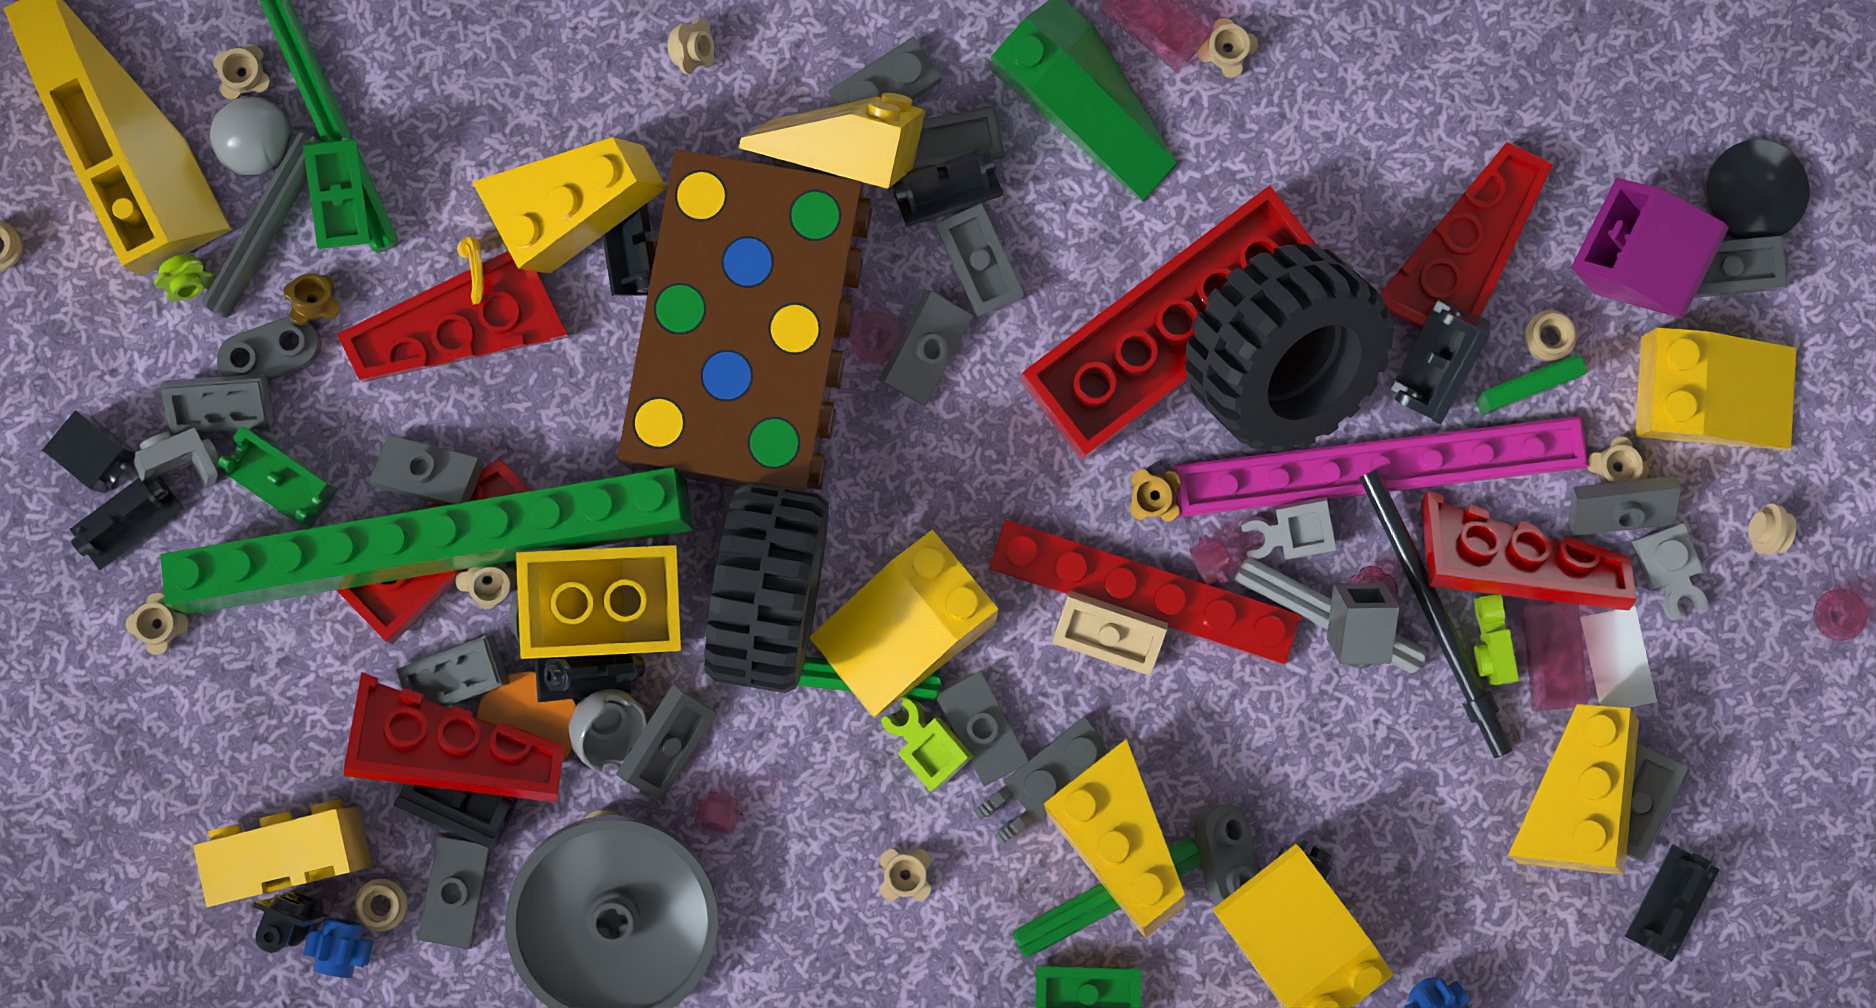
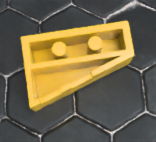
M615 137L472 181L519 269L548 274L554 272L667 189L644 146Z
M1576 705L1508 854L1515 862L1523 865L1625 875L1639 719L1631 708Z
M1125 739L1044 803V807L1051 821L1146 939L1184 909L1187 904L1181 882L1128 741Z
M342 799L310 806L312 815L292 820L291 811L260 818L261 828L243 833L241 832L240 824L208 831L210 841L193 845L206 906L219 905L372 867L359 806L343 808Z

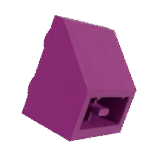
M1616 178L1571 269L1595 295L1684 319L1729 227L1726 223L1661 188Z

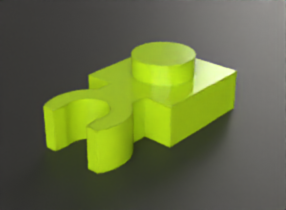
M1495 594L1474 598L1476 617L1481 630V634H1479L1481 645L1474 646V659L1479 676L1487 677L1488 686L1519 681L1510 629L1506 630L1502 596Z
M904 697L900 702L909 712L908 722L903 726L892 715H885L881 719L882 725L890 734L904 737L908 743L898 754L930 792H936L974 756L941 718H934L927 725L924 722L925 713L922 705L912 697Z

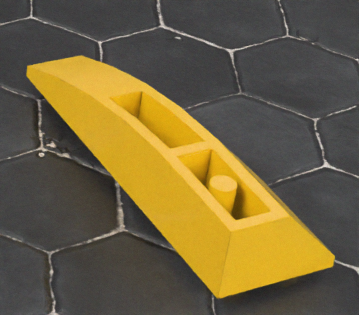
M18 0L4 8L19 49L52 125L123 267L141 277L159 268L167 259L176 255L186 254L232 230L188 141L64 0Z

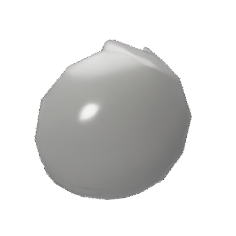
M263 97L237 98L216 113L210 129V145L219 162L225 168L239 175H262L271 170L272 167L277 166L284 159L288 138L293 130L291 122L279 105Z
M605 689L592 693L577 704L568 728L571 745L581 761L594 771L602 772L604 764H622L648 723L644 707L638 700L622 690Z

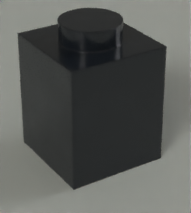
M77 410L71 414L42 449L44 453L86 487L101 493H106L109 489H117L128 479L133 471V466L130 463L135 458L136 453L95 418Z

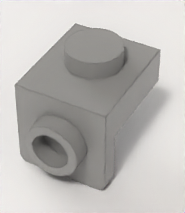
M195 427L173 437L170 436L169 432H163L150 437L140 444L142 450L135 453L134 467L141 481H150L155 477L157 478L192 463L205 489L215 485L218 475L216 469L220 467L218 464L220 458L214 445L208 438L201 441Z

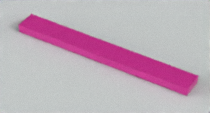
M1579 416L1172 466V471L1176 472L1182 480V485L1177 490L1176 501L1180 507L1178 518L1272 507L1326 496L1327 500L1367 495L1359 477L1377 468L1388 491L1396 492L1578 470L1589 466L1582 417Z

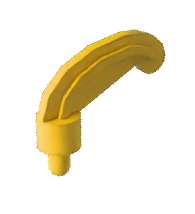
M466 237L458 243L457 251L461 257L469 259L472 276L471 299L473 304H479L483 296L481 246L476 238Z

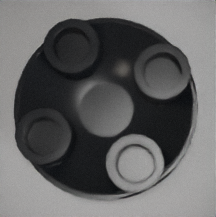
M1755 139L1737 143L1724 151L1711 165L1707 182L1709 205L1715 217L1726 223L1729 227L1726 234L1731 236H1739L1745 239L1781 236L1790 231L1801 220L1809 202V180L1802 163L1791 151L1775 142Z

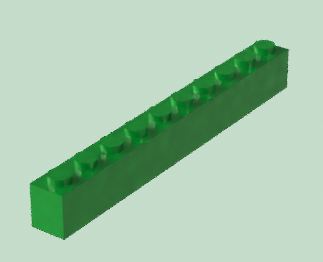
M672 467L162 553L160 556L164 602L168 607L191 615L516 560V552L580 550L693 531L687 480Z

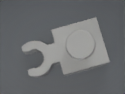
M1327 496L1275 506L1278 521L1269 522L1262 517L1254 516L1241 522L1242 532L1259 530L1265 536L1264 541L1260 545L1247 547L1248 558H1263L1272 551L1273 547L1283 546L1285 560L1337 550Z
M1685 523L1632 541L1649 589L1665 587L1667 594L1664 597L1663 608L1666 616L1671 621L1682 618L1678 608V601L1683 595L1692 600L1696 612L1707 609L1708 603L1705 594L1701 589L1693 586L1689 578L1703 572Z

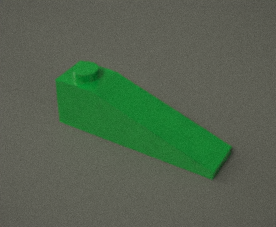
M1048 0L1029 14L991 55L990 71L1142 202L1177 164L1096 27L1065 0Z

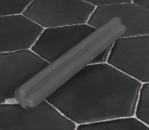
M304 132L297 134L203 299V305L208 310L225 318L229 317L307 181L302 142L318 140L317 138Z

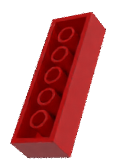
M1269 185L1021 373L1020 382L1083 462L1188 382L1185 370V361L1188 360L1186 358V345L1188 337L1194 336L1195 333L1192 324L1197 313H1203L1208 306L1206 299L1215 288L1220 290L1228 281L1226 278L1228 274L1237 267L1245 268L1250 264L1249 259L1260 253L1273 254L1276 247L1295 245L1297 247L1298 244H1317L1271 185Z

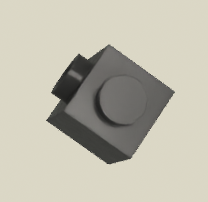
M1334 583L1327 641L1339 664H1346L1355 668H1367L1372 664H1391L1399 606L1385 583Z

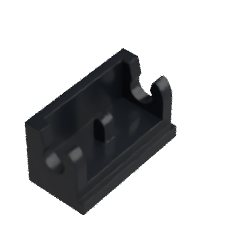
M1438 297L1391 385V390L1397 393L1395 400L1441 425L1490 335V321Z
M404 784L393 806L490 849L498 846L519 798Z

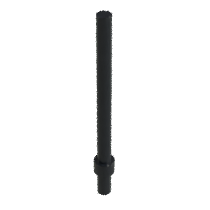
M1378 468L1360 476L1359 479L1466 699L1462 705L1470 722H1477L1493 758L1508 754L1513 749L1496 715L1500 709L1491 691L1485 692L1435 587L1429 586L1428 572Z

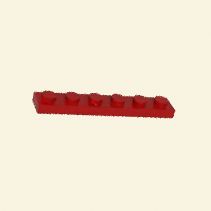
M1009 520L1004 521L989 570L1068 595L1070 590L1168 623V628L1282 665L1286 664L1301 617L1300 614Z

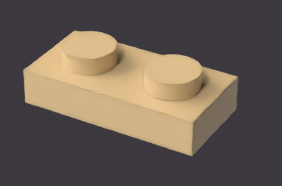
M1069 590L1052 643L1151 676L1167 632L1168 623Z

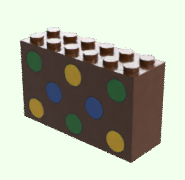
M675 149L617 457L627 468L648 472L674 467L685 479L735 488L749 482L808 492H812L813 489L822 490L827 460L825 459V454L819 453L822 438L831 440L836 417L834 403L829 402L831 388H841L845 367L843 351H839L838 346L840 337L850 338L854 317L853 300L847 299L849 287L859 288L863 267L862 249L856 248L858 237L868 238L872 208H870L871 198L864 197L861 181Z

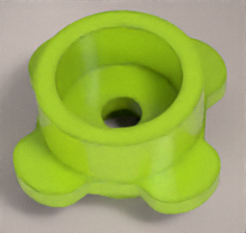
M180 254L167 259L160 265L159 275L154 279V284L157 289H164L166 291L167 300L174 302L195 298L203 289L213 284L214 277L212 273H205L203 271V264L196 256Z

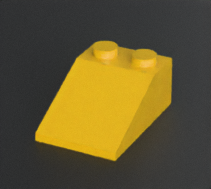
M883 93L882 97H873L771 119L743 136L740 140L739 148L889 189L913 169L926 110L912 106L913 100L909 97L895 93Z
M1659 327L1641 336L1635 438L1791 450L1797 348L1707 331Z
M932 529L890 561L809 638L875 719L996 624L999 609Z
M676 545L516 552L521 659L681 651Z
M1297 844L1212 909L1283 1008H1353L1394 975L1374 944Z

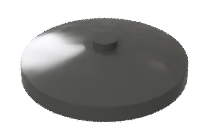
M621 815L596 816L574 822L559 829L547 837L528 856L514 880L508 898L505 917L506 941L512 962L520 978L537 999L548 1008H673L685 999L698 985L711 962L718 936V903L714 886L704 864L696 853L677 835L653 822L636 817Z

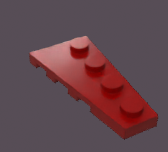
M1506 142L1380 292L1384 297V303L1389 306L1390 314L1421 329L1439 297L1481 317L1553 164Z
M509 250L482 263L483 296L479 304H473L471 299L472 276L469 269L337 334L358 379L362 382L570 338L539 273L537 271L519 269Z
M497 459L483 468L470 501L532 490L502 460ZM433 503L425 509L441 507L443 505ZM468 568L336 591L385 642L393 645L455 582L456 575Z
M1426 491L1421 501L1429 586L1630 611L1637 600L1631 558L1629 556L1568 536L1561 542L1546 537L1539 531L1538 526L1519 521L1516 526H1512L1489 518V510L1470 504L1466 510L1443 503V495Z
M361 672L344 764V776L557 802L565 746L500 723L498 726L474 718L473 712L456 706L449 709L425 700L424 695L404 687L402 691L379 683V678Z

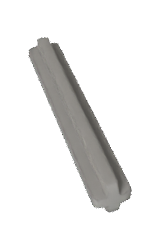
M1246 558L1242 562L1235 578L1237 583L1328 630L1332 599L1253 558ZM1396 633L1391 663L1409 673H1417L1425 661L1426 649Z

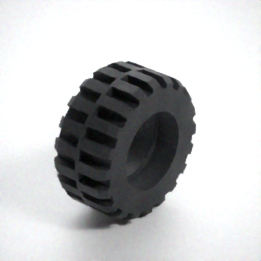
M1298 244L1297 247L1295 245L1276 247L1273 254L1260 253L1250 258V264L1245 268L1237 267L1226 276L1228 281L1220 290L1215 288L1206 299L1208 306L1203 313H1197L1192 324L1193 331L1195 332L1194 336L1188 337L1186 358L1188 360L1185 361L1187 381L1191 384L1192 393L1238 441L1247 444L1252 449L1275 452L1292 451L1293 445L1306 447L1316 443V437L1321 434L1330 435L1339 428L1338 423L1347 416L1351 418L1360 409L1358 404L1366 395L1371 396L1378 385L1376 378L1379 372H1385L1389 361L1386 350L1392 348V318L1389 306L1384 303V297L1338 255L1329 249H1321L1318 245Z
M755 482L746 483L735 490L719 547L705 636L704 669L706 674L714 681L786 693L797 688L809 645L827 538L829 503L819 493Z

